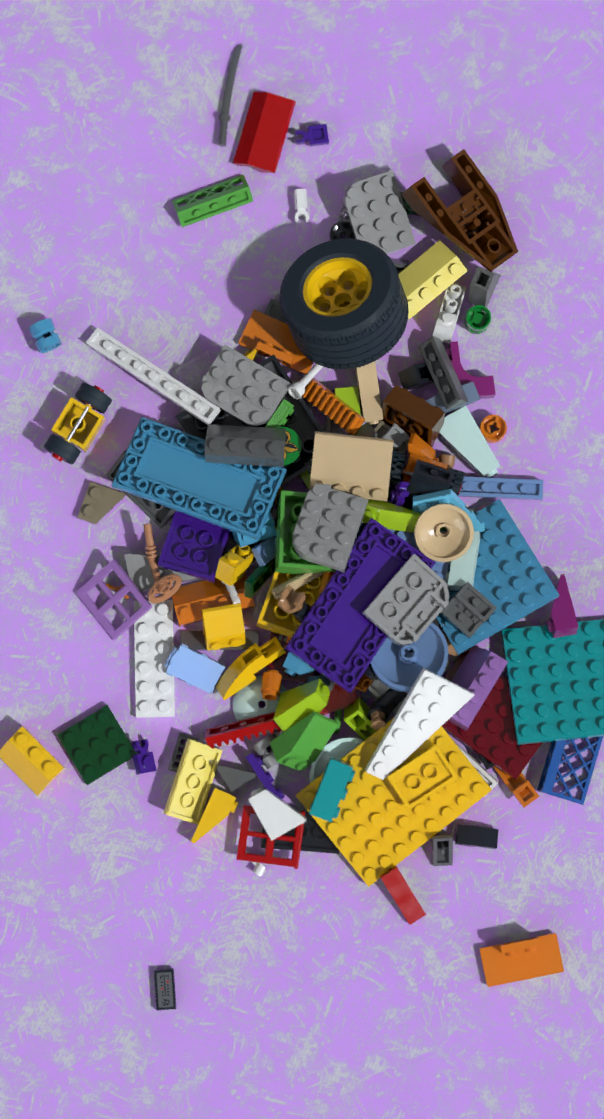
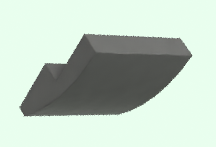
M466 582L450 599L447 607L440 614L467 638H471L497 607L469 582Z

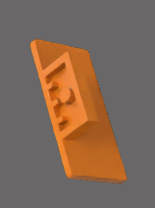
M253 310L238 342L239 345L252 351L255 349L258 354L267 358L275 355L280 364L306 375L314 362L309 360L299 350L288 325L257 310Z
M556 933L479 949L487 987L564 972Z

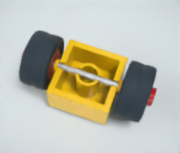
M84 382L75 394V397L81 402L72 397L70 398L51 429L53 434L49 436L44 444V448L52 454L51 457L59 462L63 460L71 465L75 463L80 455V450L85 453L88 451L106 421L105 417L96 411L104 414L112 402V399L104 393L103 389L96 385L93 387Z

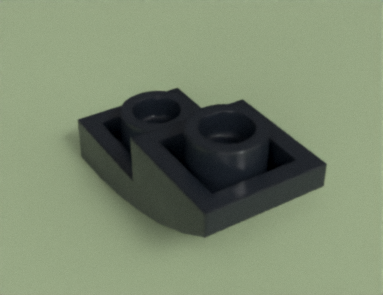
M457 825L456 845L497 849L498 829Z

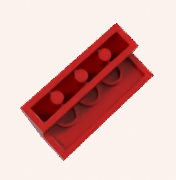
M253 92L233 160L235 165L253 167L262 173L276 172L296 101L269 92Z

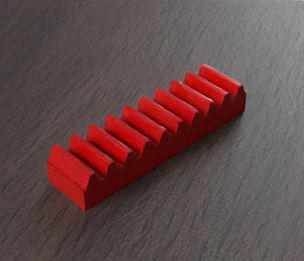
M275 712L208 728L206 729L205 740L207 745L214 749V744L221 747L222 742L229 745V740H232L234 743H236L237 738L244 741V736L250 740L252 734L259 737V732H261L265 736L267 730L273 734L275 728L279 732H281V728L273 719Z

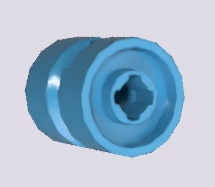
M51 318L38 321L29 327L32 338L37 340L35 344L39 353L49 352L62 344L58 333H54L55 326Z

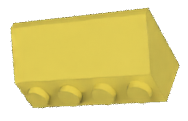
M440 240L398 273L408 301V319H411L468 271L459 258Z

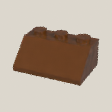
M395 385L383 401L382 421L389 426H392L394 423L397 424L409 437L411 433H416L433 447L444 424L445 412L441 408L427 403L423 398L411 394L406 388Z

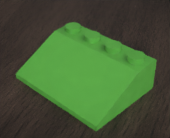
M281 491L277 497L276 573L302 574L336 571L335 569L300 558V555L294 549L293 532L308 493Z

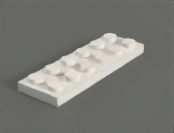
M165 600L161 603L153 604V607L134 623L136 718L175 717L174 676L166 674L167 668L164 665L174 647L173 600ZM134 601L135 612L141 607L138 601Z

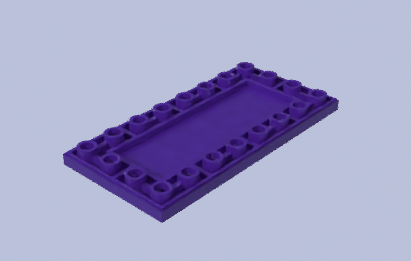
M370 518L354 542L345 571L336 570L285 649L348 693H351L387 638V635L363 615L362 612L412 554L419 557L431 569L436 562L373 518Z

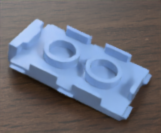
M183 643L179 648L173 647L164 664L167 668V675L175 676L185 681L186 684L194 685L210 694L213 693L214 686L226 669L224 665L203 653L200 654Z

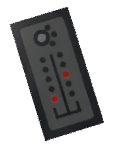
M174 969L154 970L156 1010L176 1009Z

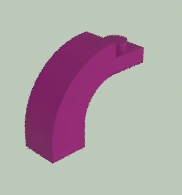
M458 341L450 342L446 352L449 359H451L461 386L474 382L480 399L494 398L496 395L494 377H475L468 374L460 362Z

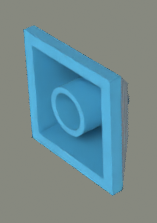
M290 652L282 666L285 668L284 672L293 677L317 671Z

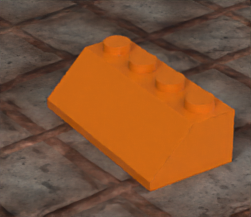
M246 572L241 579L233 584L241 601L242 610L255 607L253 597L250 599L244 596L245 581L248 579ZM216 577L214 582L203 580L181 586L172 596L180 627L201 622L202 609L233 604L226 585Z

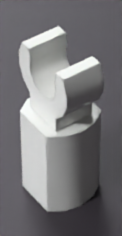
M295 189L294 205L297 211L295 222L298 223V218L304 216L306 223H308L309 214L306 212L308 209L307 190Z

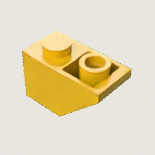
M237 545L219 559L215 577L229 586L236 583L242 578L255 557L251 550L252 548L248 545L244 547Z

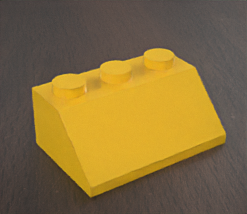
M24 726L0 750V758L37 796L65 769Z

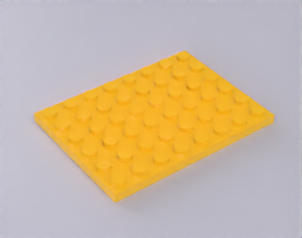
M393 717L386 723L385 727L376 730L340 759L352 764L355 774L352 781L347 782L345 788L348 791L345 799L339 802L338 807L341 809L337 819L333 818L332 822L311 815L368 887L376 882L381 874L399 864L432 838V836L436 835L492 791L487 782L442 726L392 772L437 744L458 776L456 780L408 810L387 777L382 780L367 773L365 767L392 723ZM324 772L295 794L308 812Z

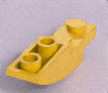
M276 636L260 647L255 643L229 666L216 686L224 701L257 679L254 675L256 672L286 653Z

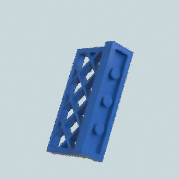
M598 736L597 740L593 743H590L588 738H584L588 746L580 750L574 742L576 739L551 741L537 791L584 805L603 736ZM572 743L576 752L567 757L564 748L567 744ZM589 748L592 758L585 762L581 752ZM578 755L582 765L573 769L569 759ZM566 761L570 771L561 775L559 765ZM584 767L587 772L586 778L579 781L575 771ZM572 774L577 783L567 787L563 778ZM560 780L565 790L560 793L553 792L554 783ZM579 786L581 790L580 799L573 798L569 790Z

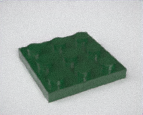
M108 705L57 735L86 785L91 784L133 758V755H137Z

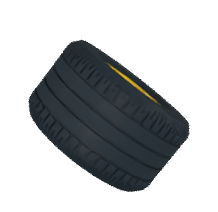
M343 238L314 246L294 261L281 283L280 307L292 337L299 350L309 360L320 366L345 370L371 364L386 355L397 344L405 331L408 321V301L396 267L382 249L370 242L368 243L360 239Z

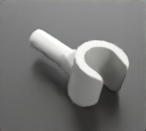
M252 862L255 865L252 871L261 877L266 868L261 863Z

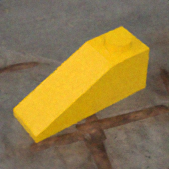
M214 788L191 842L196 843L225 819L230 812L234 813L238 802L235 801L237 797Z

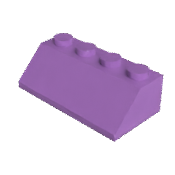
M477 646L471 647L451 682L473 692L474 696L448 721L465 731L468 730L508 663L507 660L492 651Z

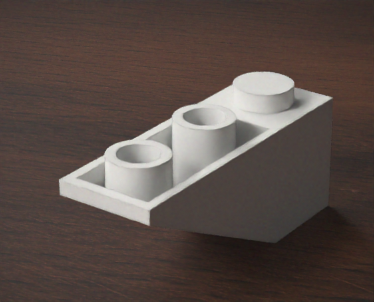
M453 283L445 291L433 336L440 338L442 342L448 344L451 342L467 288L465 286Z

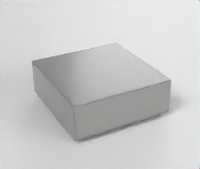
M394 423L382 439L394 440L393 449L396 451L409 435Z

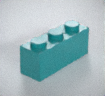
M330 756L310 806L309 814L332 822L333 818L337 819L341 809L338 807L339 802L345 799L348 791L345 787L348 781H352L355 774L352 764Z

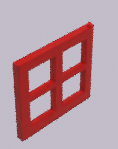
M244 805L236 860L288 866L298 869L304 823L295 827L294 837L281 835L275 838L276 840L294 842L292 858L272 857L274 840L271 841L267 833L248 831L250 814H256L252 806ZM301 811L300 813L305 816V811ZM247 836L267 838L264 855L245 853Z

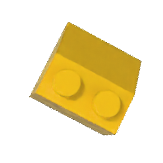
M241 603L202 609L203 635L207 651L226 647H238L245 644V628Z

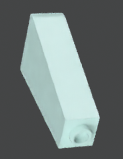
M467 406L446 416L438 436L481 477L487 475L490 478L497 474L500 464Z

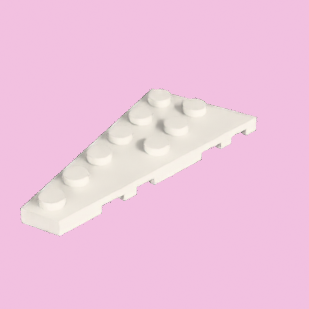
M423 668L365 767V771L382 780L385 779L474 696V693Z

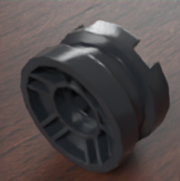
M346 221L335 223L330 230V241L341 239L339 236L342 232H345V239H355L351 224Z

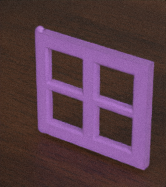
M115 559L109 562L76 592L111 636L112 640L117 639L153 607V604L147 600ZM112 571L124 583V586L115 594L102 581ZM97 584L109 597L99 608L87 594ZM129 592L132 593L141 605L131 616L119 602ZM114 605L126 618L116 629L104 615Z

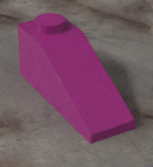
M561 574L556 589L559 597L554 599L550 618L547 621L548 631L552 632L553 638L575 635L579 627L565 574Z

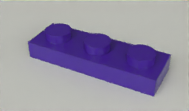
M251 753L246 756L264 787L279 798H285L280 788L275 789L272 785L274 779L269 771H263L261 766L264 763L259 755L254 756Z

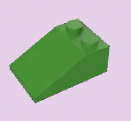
M312 712L270 742L276 762L298 771L307 769L318 758L338 727V722L317 712Z

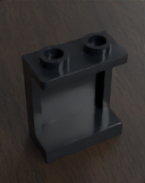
M417 459L409 485L407 486L409 495L405 497L403 505L413 509V496L449 489L454 472Z

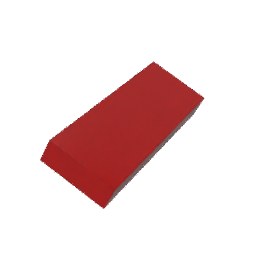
M397 866L380 875L381 880L409 925L426 915Z

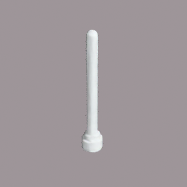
M316 363L300 381L290 385L288 393L293 398L300 399L305 393V386L323 366Z

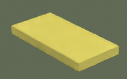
M187 739L163 814L199 824L223 750L215 747L211 749L209 745Z

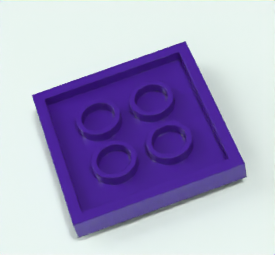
M175 511L158 561V567L214 582L218 562L223 556L231 530Z

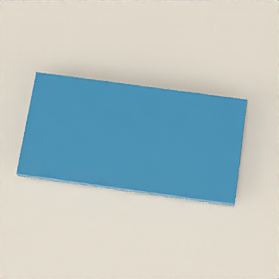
M141 417L112 482V487L258 540L286 474V469L274 466L206 463L204 455L205 439Z

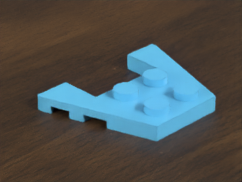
M451 489L413 496V511L423 513L426 509L436 504H452L460 507L468 514L474 531H485V524L482 521L479 522L473 511H469L465 507V503Z

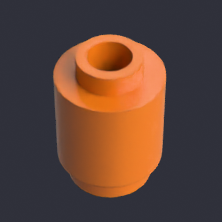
M268 670L263 673L261 693L262 697L266 700H276L280 695L282 675L278 671Z

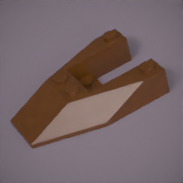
M463 149L441 166L463 196L447 208L425 177L411 185L401 195L413 211L483 267L492 272L515 255L518 249L498 195L465 149Z

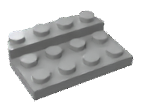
M393 170L349 185L344 194L343 206L346 208L355 239L370 242L378 246L385 253L416 244Z
M224 345L206 376L203 377L201 389L208 401L244 422L245 425L252 427L267 423L272 418L291 383L229 346Z
M329 484L314 485L305 498L293 532V546L300 555V558L344 572L368 504V499L332 489Z
M412 554L362 614L386 634L391 642L398 645L411 644L420 638L421 634L439 613L447 607L449 603L448 585L419 557Z

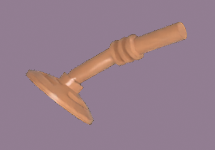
M151 523L143 524L146 547L144 548L147 550L145 554H147L146 558H148L154 579V585L149 590L147 597L151 603L157 604L173 596L180 588L182 579L178 574L161 577L156 561L157 554L155 553L157 550H155L156 546L153 542ZM156 593H157V594H159V593L162 594V595H160V596L154 597V596L156 595Z

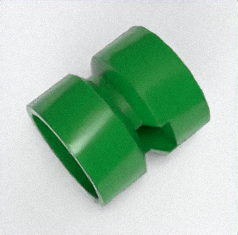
M482 305L471 307L465 317V328L472 334H482L487 330L491 322V313L488 308Z

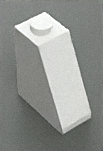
M259 788L251 793L252 797L248 799L271 841L307 821L304 815L268 789L262 790Z

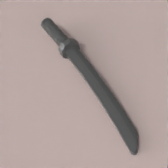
M239 44L233 51L224 92L222 112L219 115L221 125L218 145L222 147L226 146L227 124L230 121V103L242 44Z

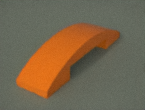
M496 766L493 767L523 808L540 797L522 772L514 780Z

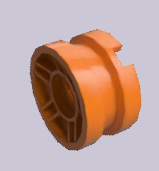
M493 414L483 419L479 429L488 443H497L505 436L507 425L502 417ZM495 426L497 430L491 433L489 427Z

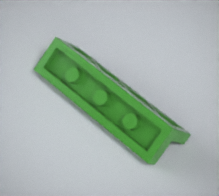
M243 174L172 200L181 227L253 202L249 185ZM183 203H187V204L184 205V206L178 207V205H181V204H183Z

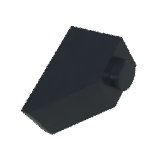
M426 363L415 364L398 372L400 382L403 388L407 390L417 389L434 383Z

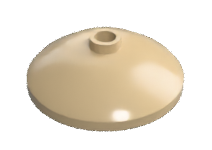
M442 503L429 507L420 515L415 525V540L418 548L425 556L439 562H449L463 556L470 548L474 537V528L470 517L460 507L452 504ZM446 527L447 531L445 533H441L440 528Z

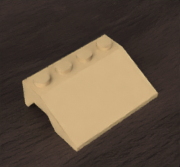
M315 431L310 490L316 484H329L332 489L364 499L387 501L394 440Z

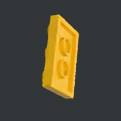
M437 744L389 774L387 778L408 810L456 780L458 776Z

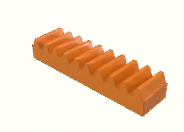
M313 377L305 386L303 397L307 398V401L313 403L315 407H318V410L329 416L331 420H334V423L345 429V432L356 435L365 418Z

